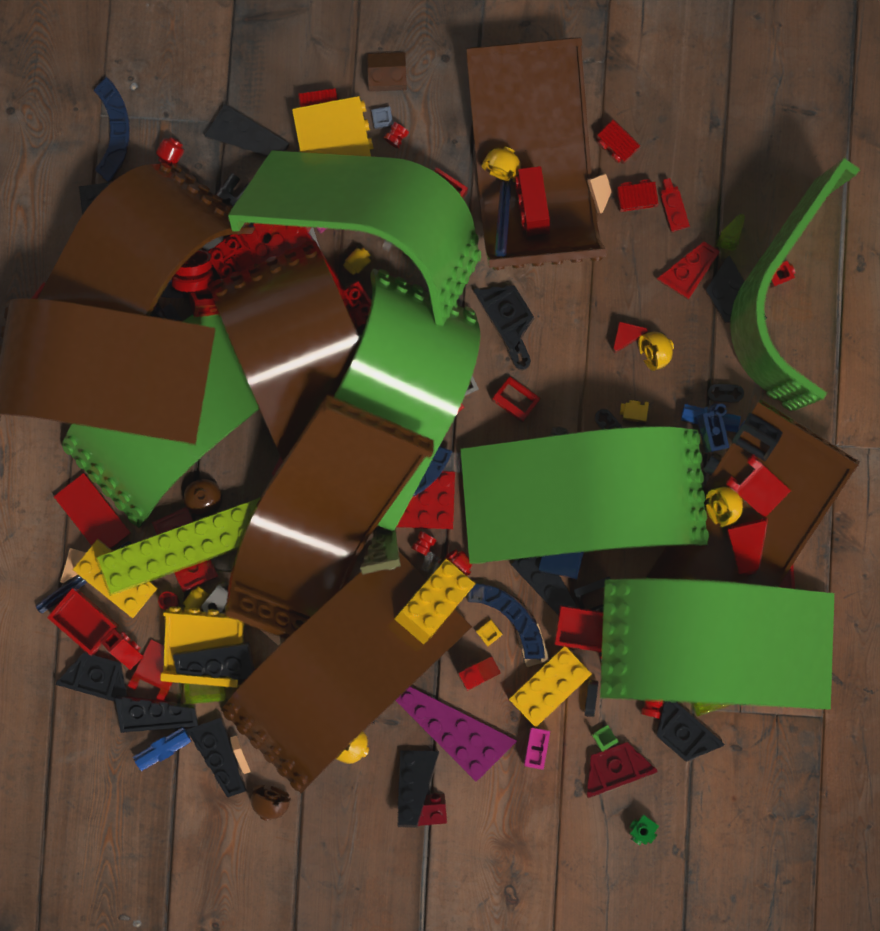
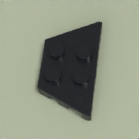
M730 256L725 259L705 290L724 323H731L735 298L745 282Z
M515 285L505 286L504 288L474 289V294L510 352L513 351L534 320L532 312Z
M84 652L55 684L116 702V695L127 696L122 663L95 655L90 656Z
M665 701L656 737L685 762L725 745L676 701Z

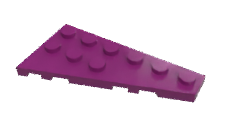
M409 687L395 700L476 782L517 742V740L412 687Z

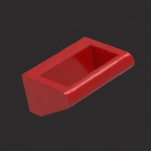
M209 287L200 291L188 292L193 317L220 315L214 298L198 300L196 297L197 295L212 294Z
M510 376L492 398V401L523 423L541 398ZM508 385L533 402L526 412H523L501 396Z

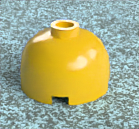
M509 147L493 149L487 154L481 165L484 170L486 168L491 170L489 174L504 181L513 179V182H516L515 177L518 176V169H521L519 158L514 154L515 151Z
M650 332L639 337L638 346L640 354L644 352L647 360H643L645 365L652 371L667 366L673 356L674 344L672 340L668 339L661 332Z
M719 487L709 491L706 495V499L709 498V504L706 505L709 517L715 524L719 523L721 527L734 523L741 516L743 501L732 488Z
M363 731L336 759L343 763L353 764L362 757L365 758L369 752V747L367 746L368 739L365 732Z

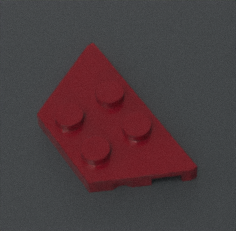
M628 742L598 752L590 757L587 798L655 774L658 771Z

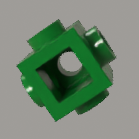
M642 814L638 820L634 819L629 826V829H631L629 834L632 835L631 840L639 846L642 843L647 845L649 842L651 844L658 835L655 832L659 825ZM642 828L646 829L645 834L640 833Z

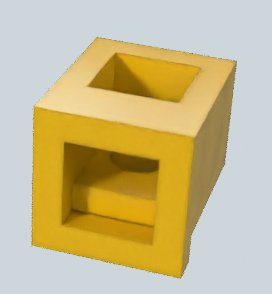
M629 400V403L625 404L621 403L620 415H623L622 420L645 423L649 402H645L644 405H640L641 402Z

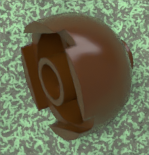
M197 479L187 486L184 493V503L192 514L199 517H208L220 508L222 492L213 481Z
M265 785L254 787L251 805L252 809L262 820L270 821L284 815L291 801L286 791L271 786V790L264 789Z

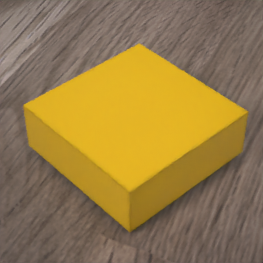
M492 620L476 631L487 647L503 635Z

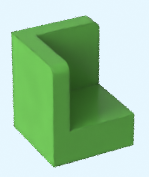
M608 725L591 734L600 751H604L619 742Z

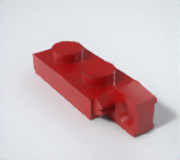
M671 178L664 179L662 181L664 190L661 191V200L671 233L690 228L678 187H673Z

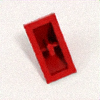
M619 322L612 351L614 354L638 340L648 330L644 327Z

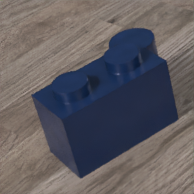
M712 404L708 407L707 413L696 416L704 453L730 448L722 417L727 412L724 409L727 408L724 404Z

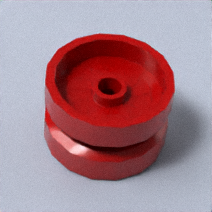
M204 250L196 251L172 277V287L183 292H194L208 288L214 281L211 269V254Z

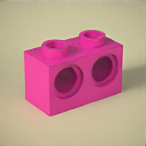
M530 728L524 761L525 767L544 770L550 731Z

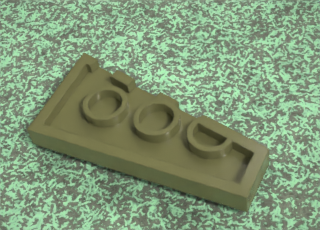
M383 527L376 528L371 540L372 545L368 548V555L364 557L365 563L360 567L362 574L384 569L392 570L400 566L396 528L394 531Z

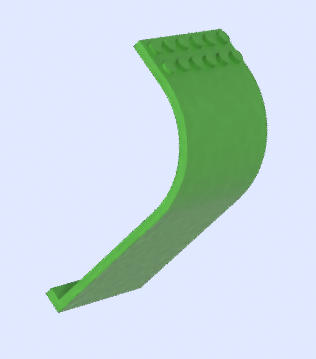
M271 151L228 214L232 231H240L244 223L248 222L357 230L388 240L403 250L416 263L425 277L430 291L436 325H444L447 318L450 317L451 310L456 306L457 299L462 295L463 288L468 284L469 277L475 271L477 263L481 260V251L478 248L479 237L475 231L471 212L461 195L439 174L427 167L404 159Z
M845 158L813 181L741 286L732 309L731 338L740 364L749 377L767 391V396L781 401L782 406L789 411H795L823 400L827 393L789 366L774 348L765 324V297L776 270L827 196L855 177L860 169Z
M373 268L370 274L373 295L369 317L355 356L334 398L434 440L433 455L431 458L425 457L378 524L380 527L394 531L463 401L479 352L480 327L475 311L469 307L463 308L458 306V303L451 310L450 317L447 318L444 325H436L429 292L424 291L419 285L408 284L401 277L394 278L385 270L379 269L378 271Z
M192 314L183 321L185 323L216 328L196 446L188 445V443L75 424L70 426L61 444L64 452L75 459L78 467L84 469L89 474L91 481L97 483L102 488L104 495L110 497L115 502V506L120 511H123L128 516V520L138 528L145 524L159 500L191 466L260 409L220 315L193 317Z
M677 427L621 428L461 449L469 563L483 564L494 561L627 547L708 545L709 533L706 529L707 513L704 508L705 493L702 485L704 476L701 472L702 455L699 450L700 435L698 430Z
M605 580L600 698L831 710L835 593L709 581Z

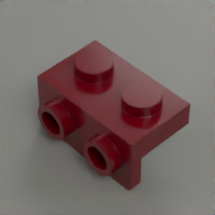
M433 793L426 795L418 826L447 824L445 794Z

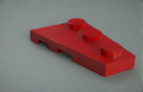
M702 242L656 280L689 300L720 251L706 242Z

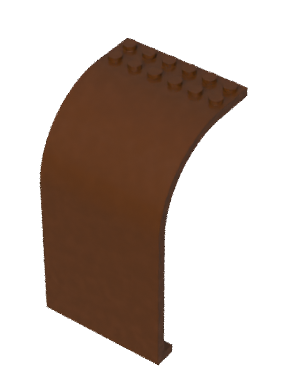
M581 37L466 48L482 228L489 268L493 267V270H503L505 266L523 268L524 264H532L534 267L543 266L544 262L558 265L563 264L564 260L578 263L583 262L585 258H590V261L602 260V257L607 256L606 248L602 244L599 234L595 202L587 181L592 178ZM509 147L515 151L514 154L519 158L521 169L537 166L542 168L550 218V234L527 237L526 230L522 231L521 213L518 206L519 200L515 187L516 182L510 179L511 195L507 249L504 257H497L495 245L500 184L504 180L489 174L491 170L488 168L484 170L481 165L487 154L493 149Z
M176 163L142 165L118 177L90 204L74 228L38 299L150 316L168 282L196 251L214 239L225 235L252 234L255 227L245 222L240 231H232L228 214L233 207L222 202L223 199L218 195L209 192L207 186L195 181L196 178L191 174L185 173L180 165Z
M315 240L305 242L298 248L288 249L279 256L269 257L260 264L250 265L248 269L241 272L236 271L224 279H217L209 285L233 348L283 462L327 395L334 398L360 343L338 288Z
M42 299L10 300L9 307H6L4 312L6 324L1 329L3 341L2 345H0V420L2 415L37 418L188 443V445L196 446L216 328Z
M327 395L266 487L249 519L233 563L225 615L287 640L346 586L354 564L366 541L425 457L431 458L433 455L434 440Z
M760 399L752 414L779 429L783 434L767 460H759L790 488L791 492L766 516L768 517V526L759 570H756V573L752 575L739 574L728 528L731 525L764 517L743 498L741 516L734 523L721 527L719 523L715 524L709 517L706 505L709 504V498L706 499V495L709 491L719 487L729 488L726 485V481L731 476L741 483L755 469L747 462L752 454L732 443L703 488L705 493L704 508L707 513L706 529L709 533L708 545H667L645 579L709 581L778 587L853 472H855L860 461ZM745 431L739 437L765 453L769 448V445Z
M400 552V566L395 569H384L366 574L360 572L280 645L237 689L221 709L224 717L236 725L238 732L245 735L250 740V744L255 749L261 751L265 760L272 763L277 768V772L290 782L294 790L300 793L305 791L371 723L472 628L459 612L454 609L429 640L422 644L395 620L396 616L427 581Z

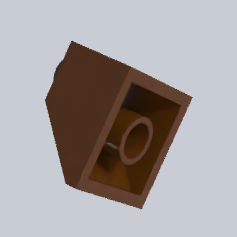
M405 52L368 54L369 92L407 90Z

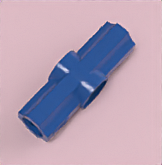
M684 404L681 421L698 424L696 416L707 413L708 407L700 408ZM726 413L722 416L726 431L737 433L741 416Z
M183 727L168 737L157 740L150 745L151 747L141 751L133 759L140 771H143L158 761L161 762L175 754V751L188 745L192 740Z

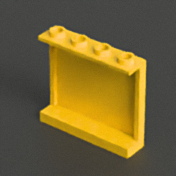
M360 96L292 109L300 152L371 156L370 149H373L372 138H367L366 131H369L370 128L368 119L364 120L363 117L366 107L364 100L360 101Z
M169 607L163 613V616H166L164 670L161 673V681L237 688L241 683V679L234 680L226 677L214 678L205 675L177 674L173 655L180 652L243 643L244 623L226 616L225 613H219V610L201 612L198 608L181 610V607Z

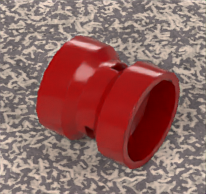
M394 122L391 126V131L386 133L383 139L393 147L399 148L402 144V139L408 136L409 131Z
M420 531L418 534L419 540L414 542L411 548L428 557L430 546H434L437 540Z
M166 591L160 594L158 604L163 610H167L169 607H178L179 599L176 594Z
M644 700L645 706L642 708L641 714L659 719V709L663 705V701Z

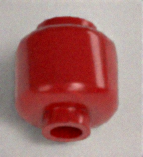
M173 137L164 138L156 150V154L160 157L158 161L166 164H177L184 153L183 144Z
M453 550L444 558L449 560L466 576L471 573L472 564L469 563V557L464 551Z

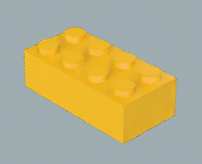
M98 539L73 568V571L131 618H134L158 587L150 581L109 596L96 558L113 552V550Z
M445 559L396 616L395 620L422 644H425L473 588L475 583L449 560Z
M564 646L508 700L536 728L592 673Z

